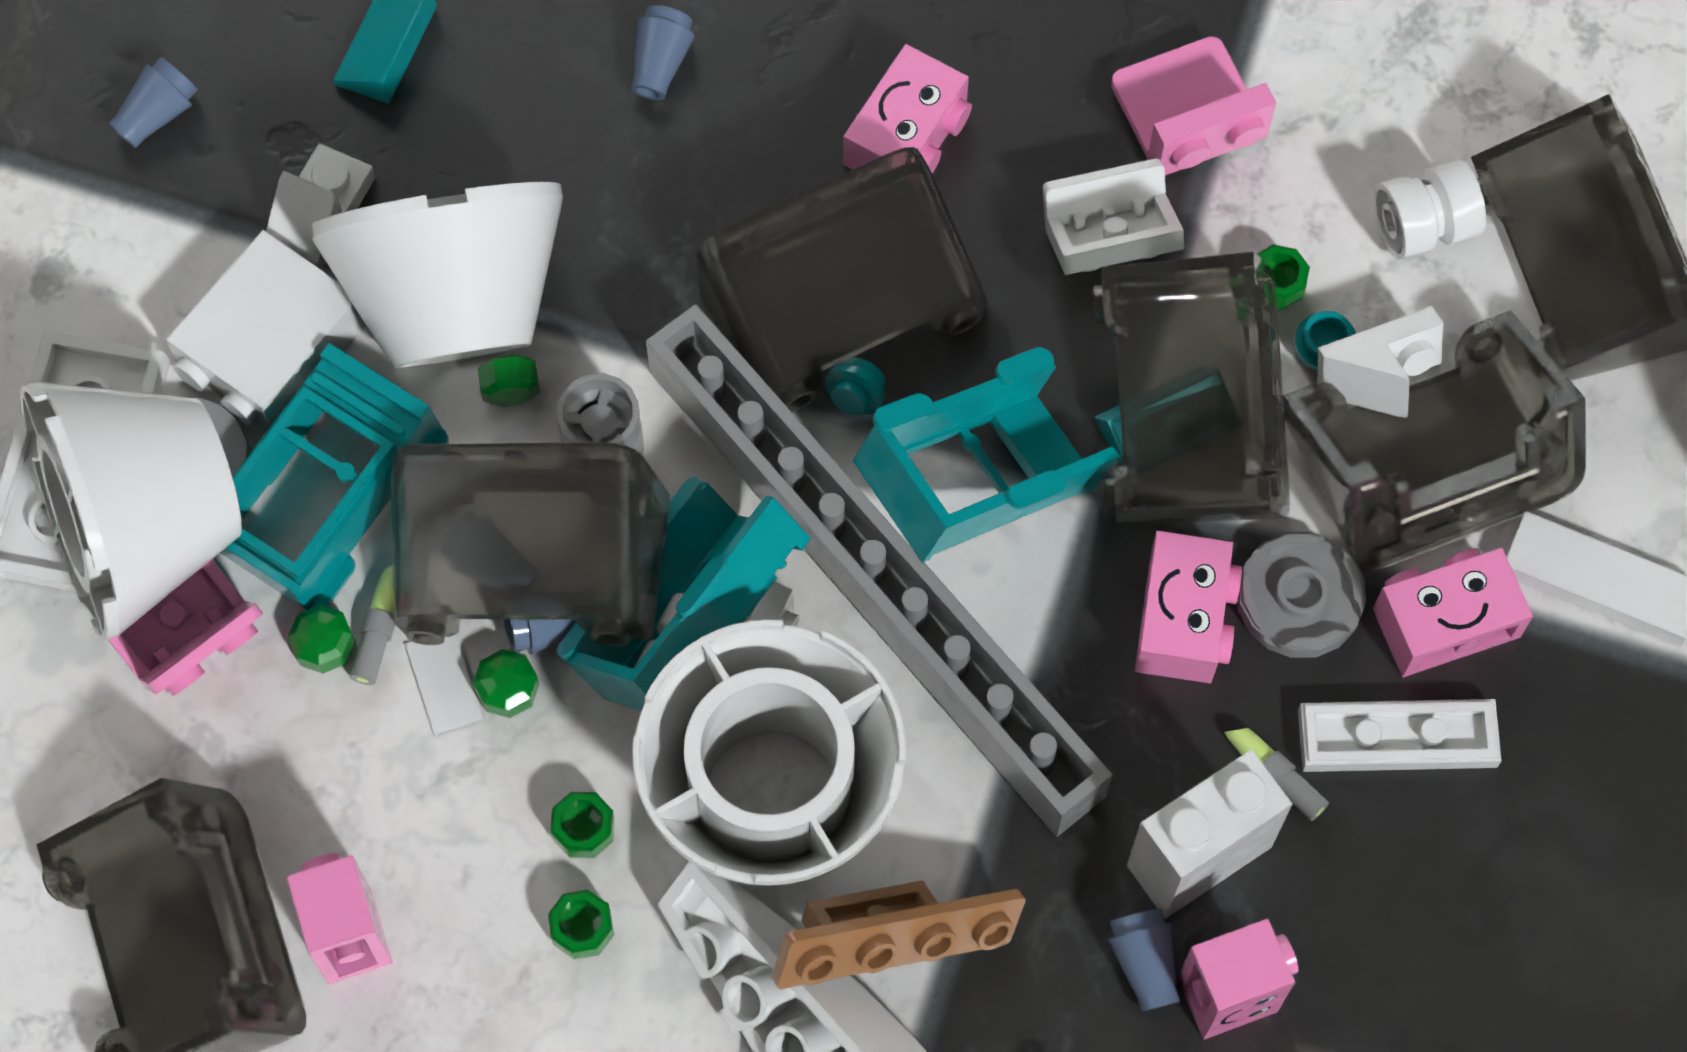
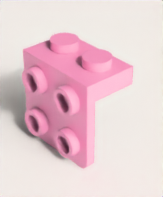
M1207 37L1119 69L1114 73L1111 84L1147 159H1160L1165 168V175L1194 167L1208 159L1238 148L1250 146L1259 140L1267 138L1276 106V101L1267 83L1246 89L1223 42L1216 37Z
M211 559L119 636L108 639V641L145 689L154 694H158L165 689L167 693L170 692L174 696L205 673L199 663L215 650H218L219 653L224 651L228 655L256 635L258 630L252 622L258 619L263 612L255 602L245 601L215 561Z

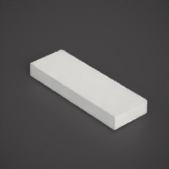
M1524 512L1506 555L1518 581L1681 646L1687 638V575L1530 512Z
M1495 699L1301 703L1298 708L1302 772L1497 768L1501 763Z

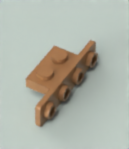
M922 880L807 901L801 919L805 928L790 931L784 936L772 973V979L778 989L805 984L816 985L826 980L866 972L876 973L886 968L921 961L931 962L943 957L982 949L992 950L1011 941L1026 899L1019 889H1012L938 903Z

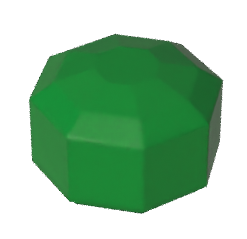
M1273 244L1253 256L1247 288L1260 305L1284 310L1303 299L1310 266L1297 249Z
M516 354L494 357L478 368L480 392L484 402L501 407L516 406L526 403L540 393L536 362L532 358Z
M318 605L297 614L287 636L300 666L322 674L345 665L356 643L343 612L323 605Z
M501 649L480 660L473 680L474 689L486 712L508 718L532 707L540 684L538 676L527 656Z
M571 791L552 808L550 828L552 840L570 858H595L613 842L615 820L613 810L596 792Z
M590 890L562 894L548 913L553 945L572 959L600 955L614 936L609 904Z

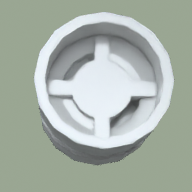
M1462 159L1424 170L1421 180L1418 177L1412 179L1409 175L1376 184L1373 203L1378 227L1387 248L1398 260L1435 249L1438 239L1449 245L1484 233L1486 228V210L1481 188L1474 172Z

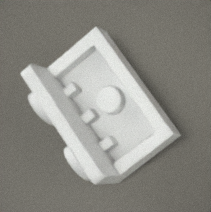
M1158 158L1053 180L1043 185L1045 230L1065 275L1082 271H1093L1100 267L1142 258H1153L1160 254L1184 249V230L1166 195L1165 168Z

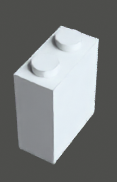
M262 230L165 340L176 361L173 369L187 384L198 391H202L208 386L223 397L221 404L236 419L246 425H251L256 420L269 429L322 359L320 354L327 344L331 343L344 351L366 324L338 281Z
M1251 749L1142 821L1127 867L1155 906L1162 909L1163 916L1166 919L1272 848L1292 806V802Z

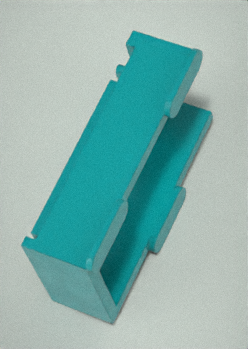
M328 343L321 352L320 356L322 359L232 478L238 498L241 521L267 486L277 479L298 449H301L335 471L340 481L352 482V486L295 562L243 528L240 537L220 552L306 610L318 605L328 607L355 571V561L349 555L400 485L402 484L405 487L417 486L449 443L447 432L442 428L429 405L331 343ZM323 412L379 447L360 475L356 473L351 463H340L304 439Z
M1037 347L1002 360L995 369L997 378L933 402L925 394L916 393L882 406L873 414L874 427L852 461L922 563L929 561L934 554L1079 493L1085 495L1095 491L1119 459L1120 455L1114 447L1082 459L1038 398V393L1056 369L1054 357L1047 349ZM990 423L1029 479L1014 484L1009 488L980 447V439L976 435L971 434L969 430ZM959 435L962 440V448L973 455L999 494L949 514L908 455Z
M698 477L688 479L654 521L653 530L659 534L607 603L603 600H597L588 606L558 645L557 654L603 699L642 711L645 696L662 669L678 653L699 638L718 629L743 623L777 579L775 572L786 567L787 562L785 559L793 549L802 551L811 540V537L774 497L766 495L750 517L740 516L735 513L708 482H703ZM677 593L683 594L676 604L677 613L659 635L656 626L672 596ZM655 640V642L652 644V646L649 648V650L645 653V655L634 668L647 642Z

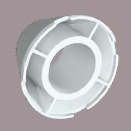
M524 182L465 189V194L428 200L426 195L342 212L315 221L310 228L313 242L393 368L422 366L500 353L532 344L563 194L561 184L555 182Z
M34 382L22 386L21 407L26 431L35 429L37 435L36 442L39 457L32 460L65 566L80 603L92 600L97 618L90 620V623L96 635L102 641L115 638L240 537L242 523L238 498L220 438L206 408L196 398Z
M755 620L733 624L699 638L678 653L662 669L645 696V703L637 723L635 736H633V768L642 803L651 821L666 841L686 859L710 873L736 882L755 885L790 884L823 875L839 867L867 846L880 831L897 801L902 786L906 757L905 731L900 710L887 682L876 667L852 645L822 630L821 634L801 627L784 625V620ZM774 732L793 735L810 743L825 757L833 771L826 786L810 802L786 813L767 815L742 810L726 801L709 781L712 770L720 757L737 742L756 734Z

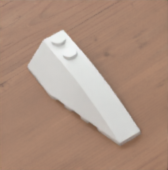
M689 861L657 903L699 977L702 979L710 978L716 987L724 1007L720 1010V1013L732 1034L734 1035L741 1031L753 1052H927L851 976L826 980L816 985L805 984L778 989L772 979V973L784 936L788 932L797 929L734 881L710 873Z

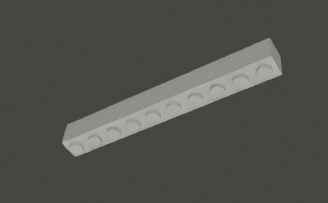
M696 304L646 340L649 368L653 376L762 500L766 495L774 497L811 537V540L805 546V550L1056 837L1106 798L1113 774L927 564L921 562L911 546Z

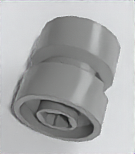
M605 373L587 374L574 380L562 392L557 404L559 433L564 456L570 468L583 479L596 483L615 482L628 476L639 465L644 452L639 403L632 388L620 378Z

